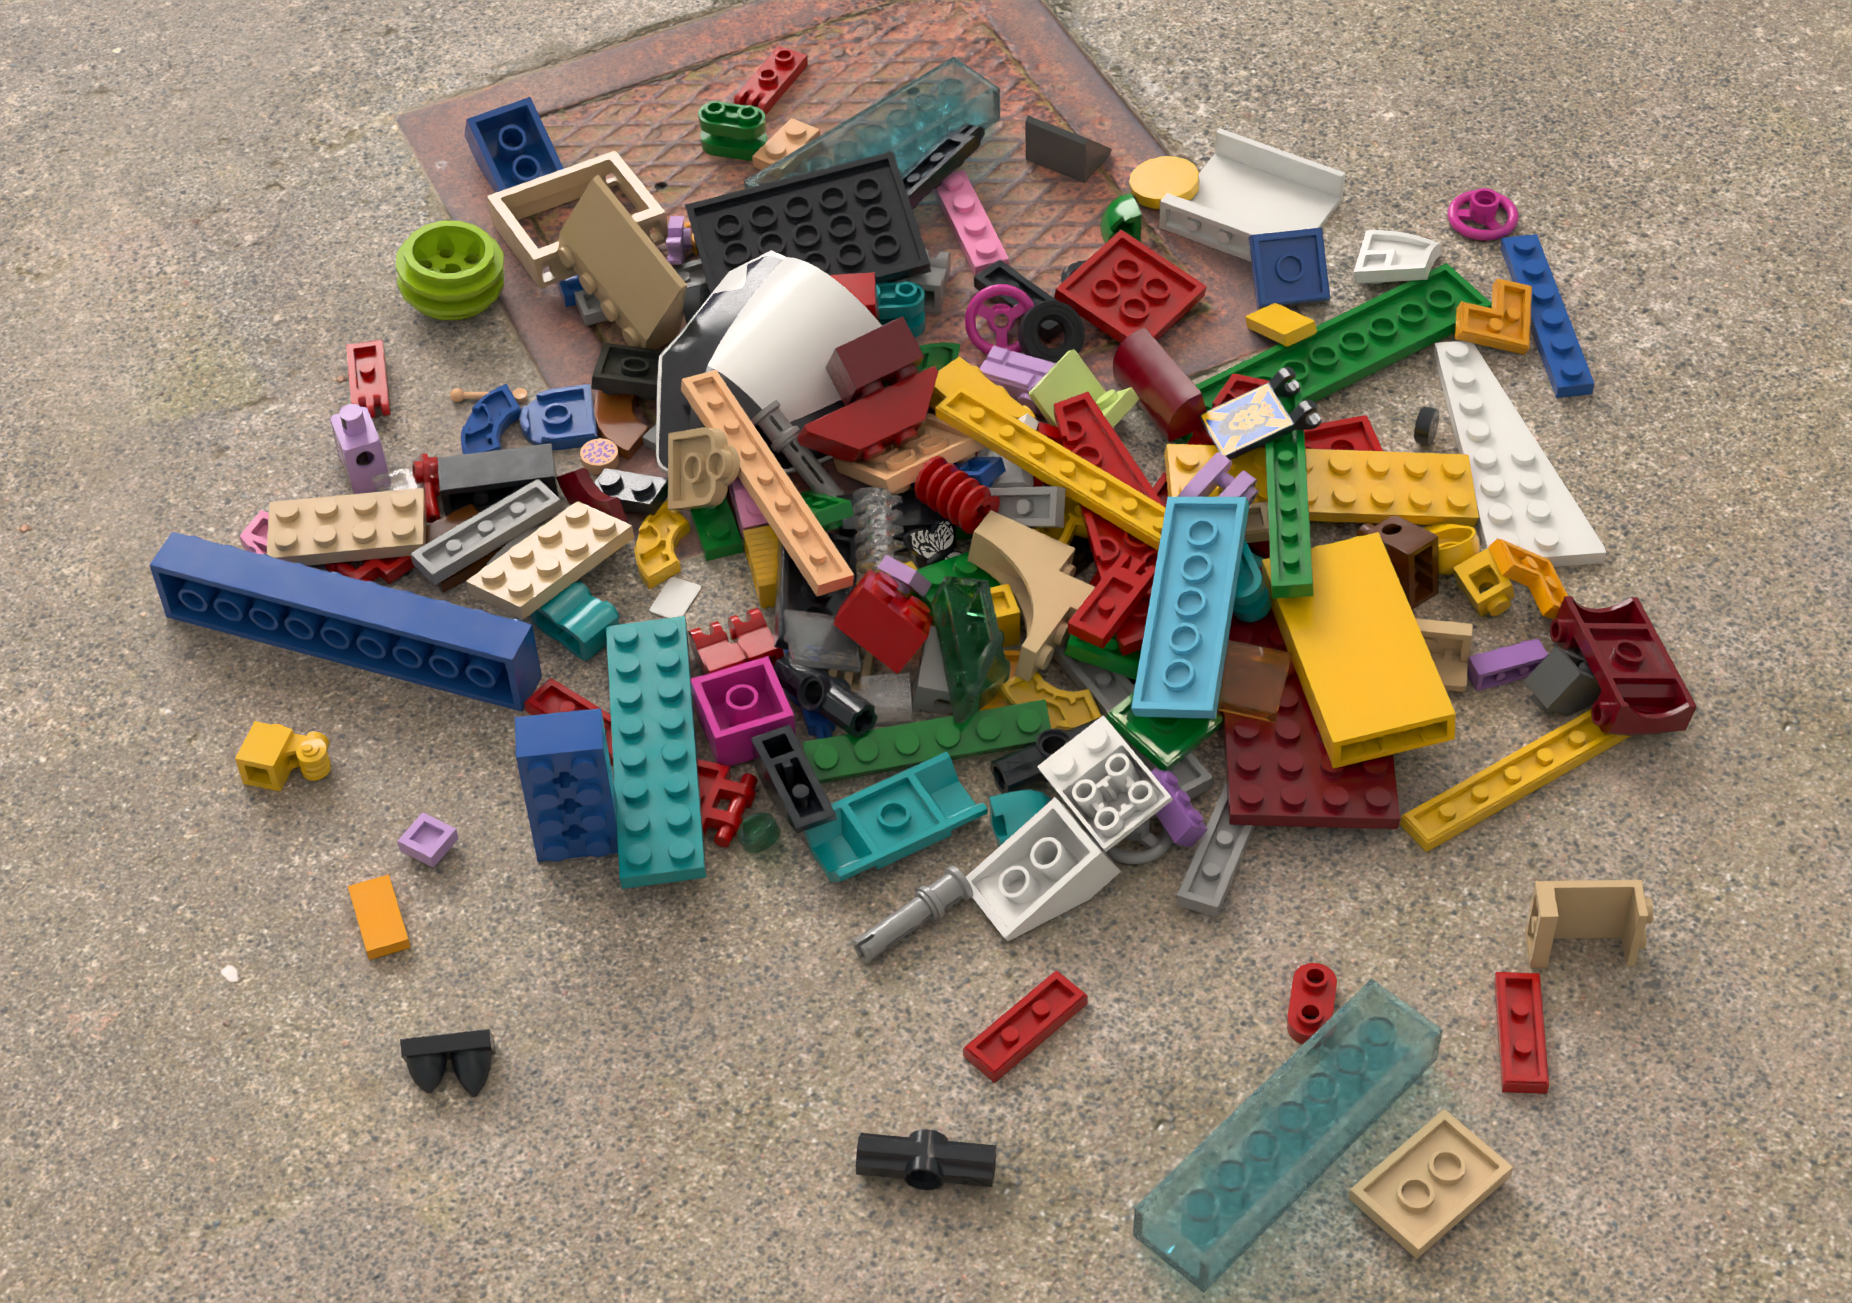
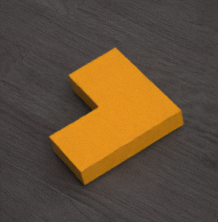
M1497 278L1492 285L1491 308L1461 301L1456 309L1455 339L1525 355L1530 349L1532 286Z
M1497 538L1488 548L1501 575L1528 586L1542 616L1552 620L1555 619L1564 596H1568L1551 561Z

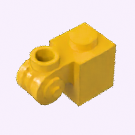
M254 721L235 757L242 782L246 785L281 792L292 769L300 767L302 776L309 781L320 780L327 776L331 769L327 752L330 741L325 735L316 731L308 732L305 736L295 734L293 729L281 724H267Z

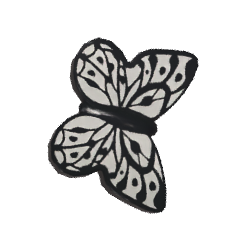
M945 518L935 521L931 528L923 527L909 531L903 538L905 546L915 555L919 568L963 554L960 551L954 550L952 546L955 539L954 528L950 520Z

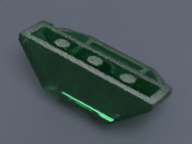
M945 576L931 602L954 722L963 724L995 698L1002 683L1008 681L1011 666L1010 661L1005 656L1003 647L1004 633L999 628L989 581Z

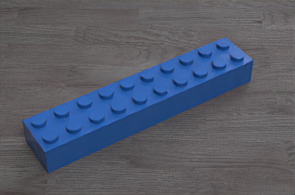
M172 532L149 565L167 618L521 712L525 708L524 702L533 694L542 678L533 626L519 619L497 616L484 610H474L455 605L446 600H435L416 595L410 591H401L381 586L372 581H362L343 576L337 572H327L308 567L302 563H292L273 558L267 554H257L238 549L232 545H223L203 540L197 536H188Z

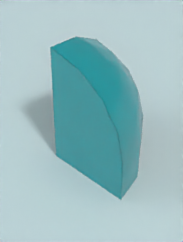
M1033 790L1013 791L989 797L990 824L998 847L1047 805L1051 798L1043 792Z

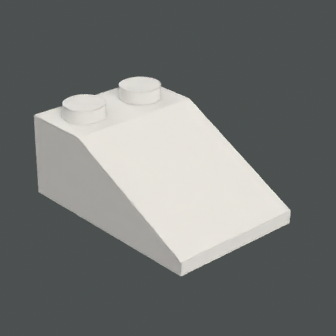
M1054 797L969 873L966 878L973 890L972 898L1007 941H1010L1090 900L1121 871L1078 819Z

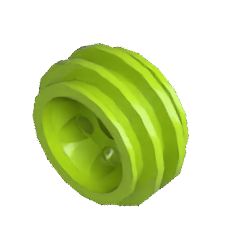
M446 220L426 224L412 232L396 252L397 288L403 299L425 316L439 320H461L476 316L487 309L504 289V253L495 239L474 224Z

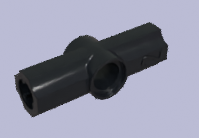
M787 652L784 657L776 661L774 671L782 688L797 697L803 709L820 713L853 737H863L867 731L873 729L878 718L875 713V706L851 690L850 684L845 679L832 677L796 652Z
M1099 718L1067 731L1053 728L1045 730L1039 734L1035 744L991 761L990 770L993 774L995 785L1004 794L1021 790L1040 781L1049 783L1037 766Z
M929 1129L914 1131L909 1137L860 1133L856 1154V1174L904 1179L905 1183L920 1190H935L943 1186V1183L993 1187L997 1145L949 1141L944 1134Z

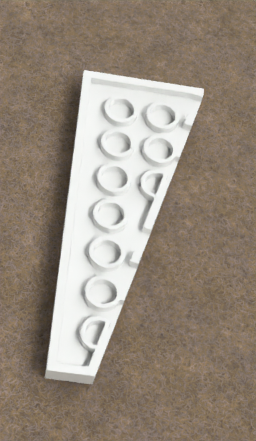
M1465 341L1435 343L1434 357L1459 454H1467L1470 459L1479 516L1477 525L1484 550L1498 538L1549 559L1553 567L1604 563L1606 557L1604 545L1474 343Z

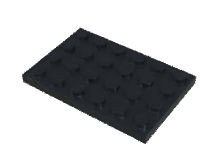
M893 151L685 204L710 294H712L729 271L771 250L785 257L805 261L828 275L875 272L876 285L891 283L931 272L930 262Z

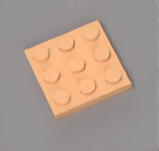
M927 413L924 422L917 430L918 436L905 445L898 446L895 442L884 447V453L870 461H865L864 458L850 463L838 458L833 459L837 472L889 494H899L907 491L911 487L910 484L916 482L920 470L931 458L942 456L948 463H961L975 457V452L986 447L935 415Z

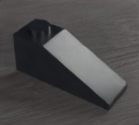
M790 725L751 738L755 770L770 800L797 834L836 820V814Z

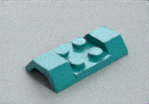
M944 752L832 803L831 806L836 814V820L803 831L812 855L830 882H841L874 866L877 870L951 836V830L988 814V808L984 803L975 804L959 782L951 757L947 752Z

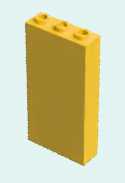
M1379 532L1311 548L1314 596L1272 599L1270 558L1262 560V576L1272 600V611L1333 768L1455 739V710Z

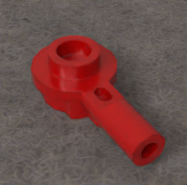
M427 453L420 454L419 461H413L412 476L414 484H420V487L424 488L426 496V522L433 523L441 519L437 496L440 495L437 457H428Z

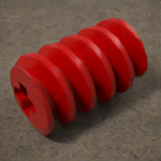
M935 456L927 461L920 470L915 482V494L918 500L923 504H927L933 511H937L943 518L949 519L952 524L959 526L967 534L973 535V532L991 510L998 513L1000 506L999 497L991 496V491L987 486L980 485L975 478H969L966 472L958 470L956 465L948 463L942 456Z

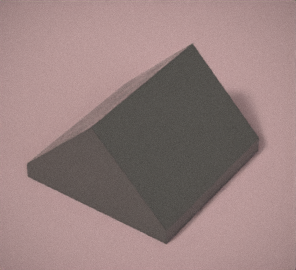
M1028 116L1026 119L1025 141L1027 161L1086 183L1110 156L1112 149L1034 117Z

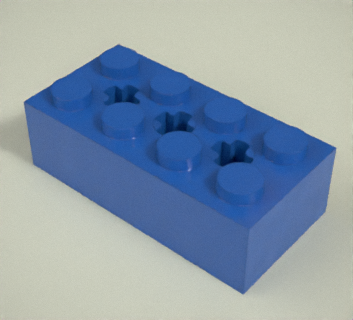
M601 708L515 717L516 760L537 862L562 861L569 858L588 856L602 857L607 854L618 853L615 787Z

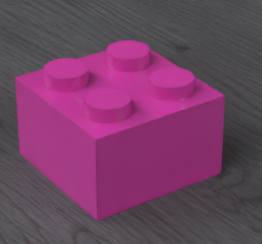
M768 656L690 679L694 710L716 763L733 766L754 759L752 737L787 725L791 726L796 735L794 713Z

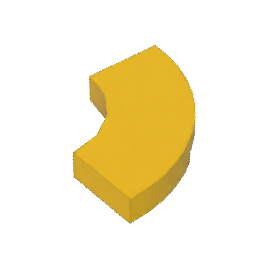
M668 500L661 505L655 515H648L639 528L636 546L634 547L638 573L649 590L681 572L680 561L675 555V549L680 539L690 532L689 521L679 511L668 510Z
M1038 671L1030 682L1013 676L997 684V689L1008 705L1045 699L1051 729L1067 731L1102 717L1089 689L1074 692L1057 689L1044 681Z

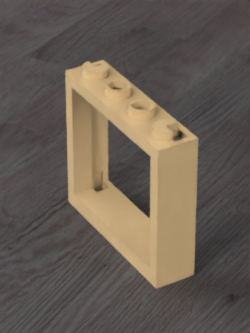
M616 151L487 196L494 227L539 288L578 274L572 267H566L561 261L557 252L559 242L538 249L517 220L581 198L592 178L597 175L601 177L609 188L618 185L639 212L631 216L655 246L666 243L668 224L665 211ZM614 174L615 177L606 180V175ZM652 228L655 233L650 235L649 229ZM549 265L550 271L542 274L543 267Z

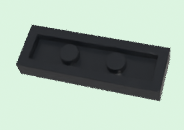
M998 260L974 276V287L979 291L991 285L1007 284L1024 291L1033 301L1034 305L1044 301H1057L1002 260ZM997 295L990 298L996 304H1006L1011 308L1019 303L1016 299L1006 295ZM1024 314L1018 317L1017 319L1021 321ZM1047 320L1039 327L1038 334L1047 341H1050L1062 333L1063 328L1059 323Z

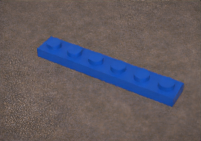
M1538 235L1502 238L1500 249L1512 281L1532 286L1530 330L1555 397L1562 398L1593 394L1595 383Z

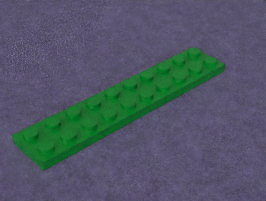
M1445 263L1431 270L1427 280L1408 281L1316 326L1317 333L1289 347L1282 344L1276 345L1195 386L1201 391L1206 410L1208 411L1211 410L1212 402L1233 373L1270 381L1279 370L1290 367L1294 370L1296 377L1286 383H1290L1292 380L1301 382L1302 402L1312 400L1315 403L1454 334L1456 330V309L1461 301L1488 308L1492 307V303L1449 264ZM1193 432L1173 441L1176 444H1187Z

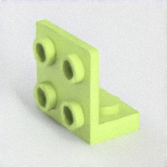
M1074 349L1067 351L1029 392V397L1049 424L1056 427L1054 403L1087 391L1112 428L1140 399L1132 387L1118 392L1114 389L1106 392Z

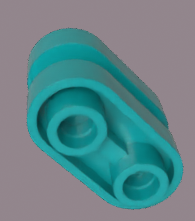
M907 281L876 284L880 324L883 326L903 316L914 338L920 336L926 326L924 312L925 293L923 288L916 283Z
M1244 538L1233 613L1241 621L1255 622L1268 614L1271 609L1272 600L1259 567Z

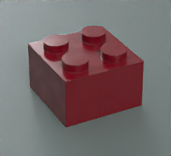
M902 316L835 348L826 366V370L844 405L847 406L915 375L918 372L917 368L924 355Z

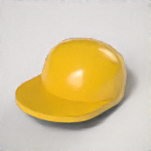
M1435 524L1422 527L1438 536V567L1440 575L1454 574L1453 567L1480 553L1479 538L1473 527L1455 524Z

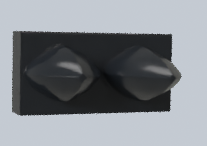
M490 1029L400 1039L401 1057L407 1063L409 1074L414 1082L429 1094L441 1082L446 1070L447 1060L451 1059L459 1083L472 1097H477L487 1081L491 1068V1055L496 1054L495 1039Z

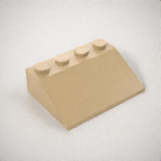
M597 175L590 181L560 231L558 255L566 267H572L579 275V281L583 289L589 295L594 294L599 300L602 312L611 322L615 321L622 329V335L629 346L657 350L680 334L687 284L601 177Z

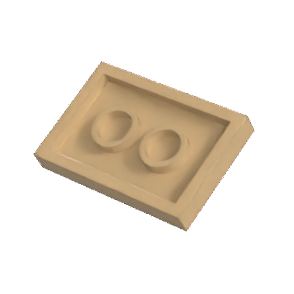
M1443 1109L1350 1189L1348 1199L1418 1259L1511 1177L1513 1166L1448 1111Z

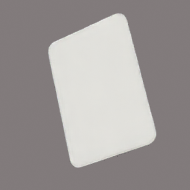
M671 577L649 611L667 618L683 616L700 591L701 586Z

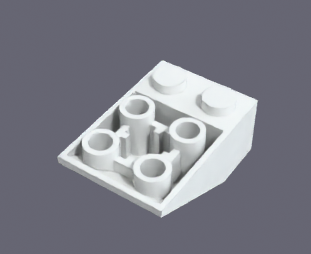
M1104 715L1037 766L1055 792L1105 852L1173 800Z

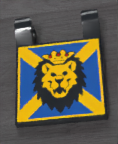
M1282 368L1268 383L1198 415L1221 454L1232 460L1292 431L1312 430L1321 425L1322 420L1319 414L1313 413L1308 416L1310 413L1317 411V406L1312 400L1301 402L1288 415L1278 397L1296 395L1300 391V385L1296 380L1286 384L1287 381L1296 377L1292 368Z

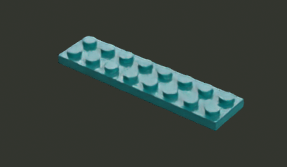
M685 616L607 626L608 675L622 889L707 878Z

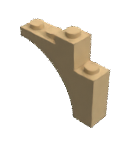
M991 510L973 532L967 561L986 571L1001 585H1010L1025 623L1027 637L1021 646L1015 676L1030 682L1039 668L1042 670L1047 668L1052 659L1054 647L1056 645L1063 646L1069 636L1068 621L1095 587L1074 578L1076 566L1072 565L1075 548Z

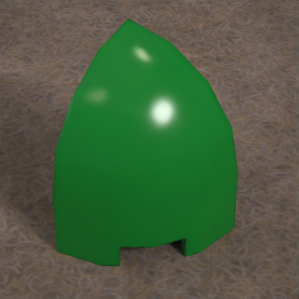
M1131 193L1118 196L1111 201L1104 211L1100 222V229L1105 243L1120 230L1139 242L1141 241L1142 214Z

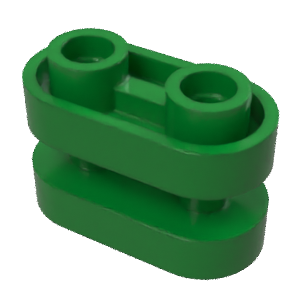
M710 101L698 111L699 126L702 130L700 133L701 146L703 151L709 155L753 161L752 156L768 141L765 133L766 116L757 107Z

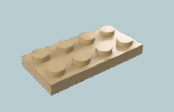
M424 488L269 502L267 555L284 561L302 563L304 565L403 557L411 556L410 553L426 544V496Z
M577 501L468 579L466 583L469 594L524 620L634 539L632 525Z

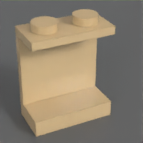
M1642 880L1535 881L1525 928L1530 968L1548 967L1554 939L1621 938L1626 967H1635L1639 949L1646 948L1647 935L1645 926L1653 921L1651 897H1645Z

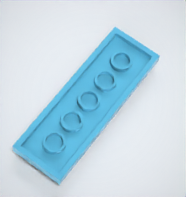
M1247 497L1167 498L1131 707L1135 716L1216 719L1249 512Z

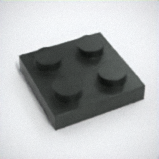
M603 343L592 375L591 389L600 390L608 395L623 393L637 395L645 400L657 399L659 356L663 350Z

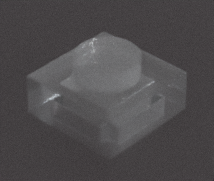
M409 467L372 477L376 492L418 488Z

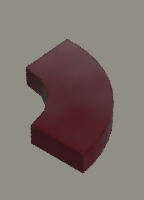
M583 467L556 477L570 506L579 501L628 523L620 499L618 497H609L603 493L593 482L587 468Z

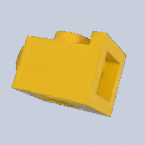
M1488 548L1453 567L1458 587L1463 590L1480 617L1488 612L1491 616H1497L1510 607V600L1515 598L1513 584L1508 578L1501 575ZM1490 588L1487 591L1481 593L1484 589Z

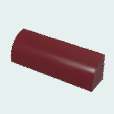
M1142 328L1129 335L1118 347L1113 359V374L1125 389L1132 387L1140 398L1137 404L1169 442L1204 427L1198 416L1207 411L1201 391L1146 328Z

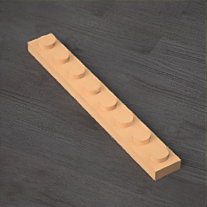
M713 370L683 378L681 382L682 393L703 425L708 428L721 429L727 437L728 446L734 447L738 452L740 458L738 478L816 596L853 586V572L718 371Z

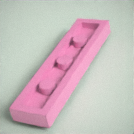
M965 171L952 172L942 181L939 187L933 189V192L974 276L998 260H1002L1009 266V258Z

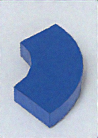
M507 384L490 391L473 406L472 413L461 431L463 455L502 450L500 445L502 434L510 424L519 420L520 412H522Z

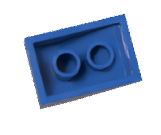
M531 97L466 119L464 137L478 167L495 193L564 169Z

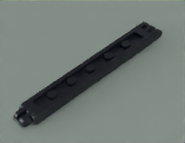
M964 123L956 131H949L901 175L912 210L933 189L939 187L948 175L962 166L964 161L979 148L981 140L985 135L983 127Z

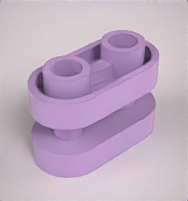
M1218 452L1184 487L1178 497H1208L1219 486L1224 491L1218 497H1247L1250 506L1259 491L1255 489L1257 479L1246 471H1242L1236 478L1228 474L1232 461Z

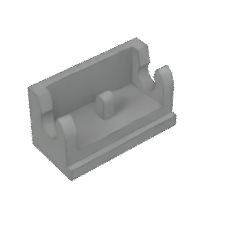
M936 626L930 627L928 638L921 648L911 711L919 712L921 710L944 715L952 713L953 705L940 703L936 700L960 701L971 633Z

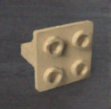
M1415 618L1445 689L1448 691L1464 692L1467 685L1468 658L1473 624Z

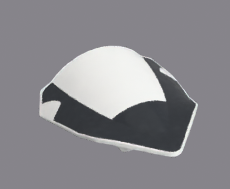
M771 250L729 271L682 332L659 356L656 420V457L658 467L662 472L668 474V433L705 427L681 391L683 378L717 370L750 421L761 410L777 400L781 404L779 407L780 411L792 426H798L802 430L805 424L845 407L826 370V366L835 348L882 325L838 281L819 268L797 258L785 257ZM756 425L755 428L785 473L796 472L797 470L782 452L777 453V451H773L770 447L772 442L762 429ZM809 449L820 463L834 458Z

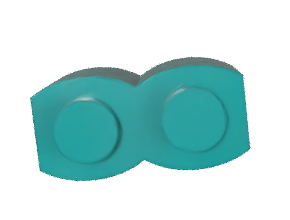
M581 581L572 583L531 614L532 622L543 633L559 641L569 652L583 661H588L607 645V626L620 625V615L617 609L610 602H603L593 597L588 587Z

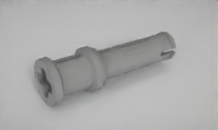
M777 400L751 419L753 425H758L772 442L770 447L773 451H777V453L782 452L812 491L834 497L844 494L843 490L837 486L811 451L798 443L796 438L801 430L798 426H792L780 411L779 407L781 404Z
M951 865L945 869V875L928 887L922 885L916 889L914 899L879 922L869 931L852 940V946L860 958L865 955L862 959L863 962L868 964L879 954L928 920L938 921L945 917V911L961 899L967 901L972 898L973 890L965 875L957 867Z

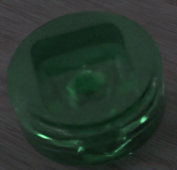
M759 812L750 815L740 824L736 836L745 851L758 853L768 849L778 840L781 829L772 814Z

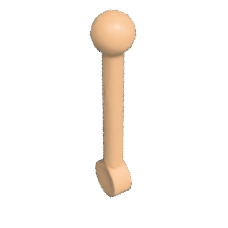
M455 388L451 391L450 398L458 403L463 401V399H481L489 392H464L460 388ZM518 388L512 392L518 404H523L527 401L528 396L525 389Z

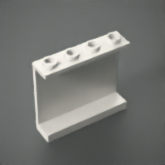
M1219 128L1216 132L1215 154L1199 173V191L1190 201L1166 193L1160 201L1159 228L1251 262L1250 235L1322 227L1343 200L1345 173Z

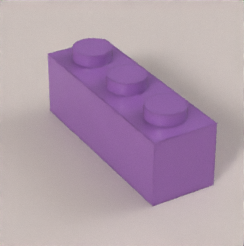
M1539 638L1523 641L1508 647H1500L1485 653H1477L1468 658L1467 676L1476 691L1525 679L1546 658L1548 653Z
M1154 769L1151 773L1173 798L1156 815L1175 844L1192 847L1208 830L1202 821L1203 817L1193 808L1190 803V797L1181 790L1177 784L1178 779L1173 773Z

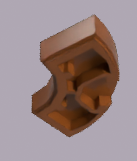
M598 390L594 403V414L602 439L614 442L618 448V454L630 460L644 443L642 437L649 431L648 426L638 421L633 413V409L638 402V396L623 393L608 395Z

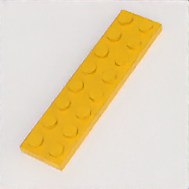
M1166 445L1164 457L1168 497H1178L1193 477L1219 452L1215 445ZM1258 447L1232 459V465L1228 474L1236 478L1242 471H1246L1257 479L1255 489L1259 493L1252 503L1267 502L1268 506L1266 448ZM1305 449L1309 521L1381 523L1391 516H1399L1415 525L1455 524L1475 526L1479 516L1469 455ZM1217 486L1208 497H1218L1224 490Z

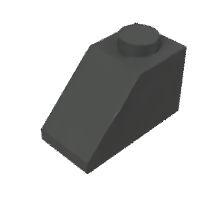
M1557 646L1523 681L1533 692L1530 698L1538 708L1545 713L1553 711L1564 716H1570L1593 705L1601 693V688L1585 657Z

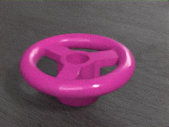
M1488 188L1460 194L1453 199L1447 211L1449 223L1458 233L1481 241L1505 237L1515 229L1519 220L1518 210L1514 203L1506 196ZM1470 202L1469 209H1460L1462 205ZM1499 205L1508 214V220L1503 226L1495 219ZM1461 220H1474L1476 223L1484 224L1488 230L1469 227Z
M996 284L986 287L972 298L965 313L967 335L973 345L987 355L992 347L995 346L989 344L980 336L976 327L977 314L985 318L988 327L996 333L997 347L1019 353L1022 351L1019 341L1007 346V332L1014 327L1016 318L1025 314L1035 305L1024 291L1015 286ZM997 295L1010 296L1019 302L1012 308L1006 304H996L991 308L982 304L987 299ZM998 314H1005L1008 317V322L1004 326H998L994 322L995 317Z

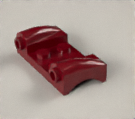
M1564 596L1557 616L1551 622L1550 637L1562 649H1581L1601 688V693L1591 710L1593 723L1599 726L1603 733L1612 735L1637 736L1686 731L1697 706L1638 597H1630L1611 607L1594 609L1580 605L1572 596Z

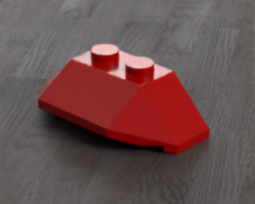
M932 366L805 424L796 438L798 443L806 448L850 463L864 458L865 461H870L884 453V447L895 442L898 446L907 444L918 436L917 430L925 420L938 370L935 366Z

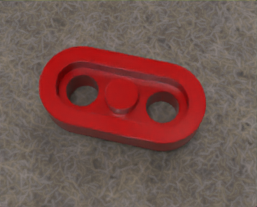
M1304 964L1295 971L1293 976L1287 1017V1031L1293 1040L1303 1045L1312 1046L1320 1044L1328 1038L1331 1032L1337 978L1334 972L1323 964ZM1309 980H1317L1320 983H1312ZM1304 1016H1315L1316 1019L1310 1020L1306 1019Z

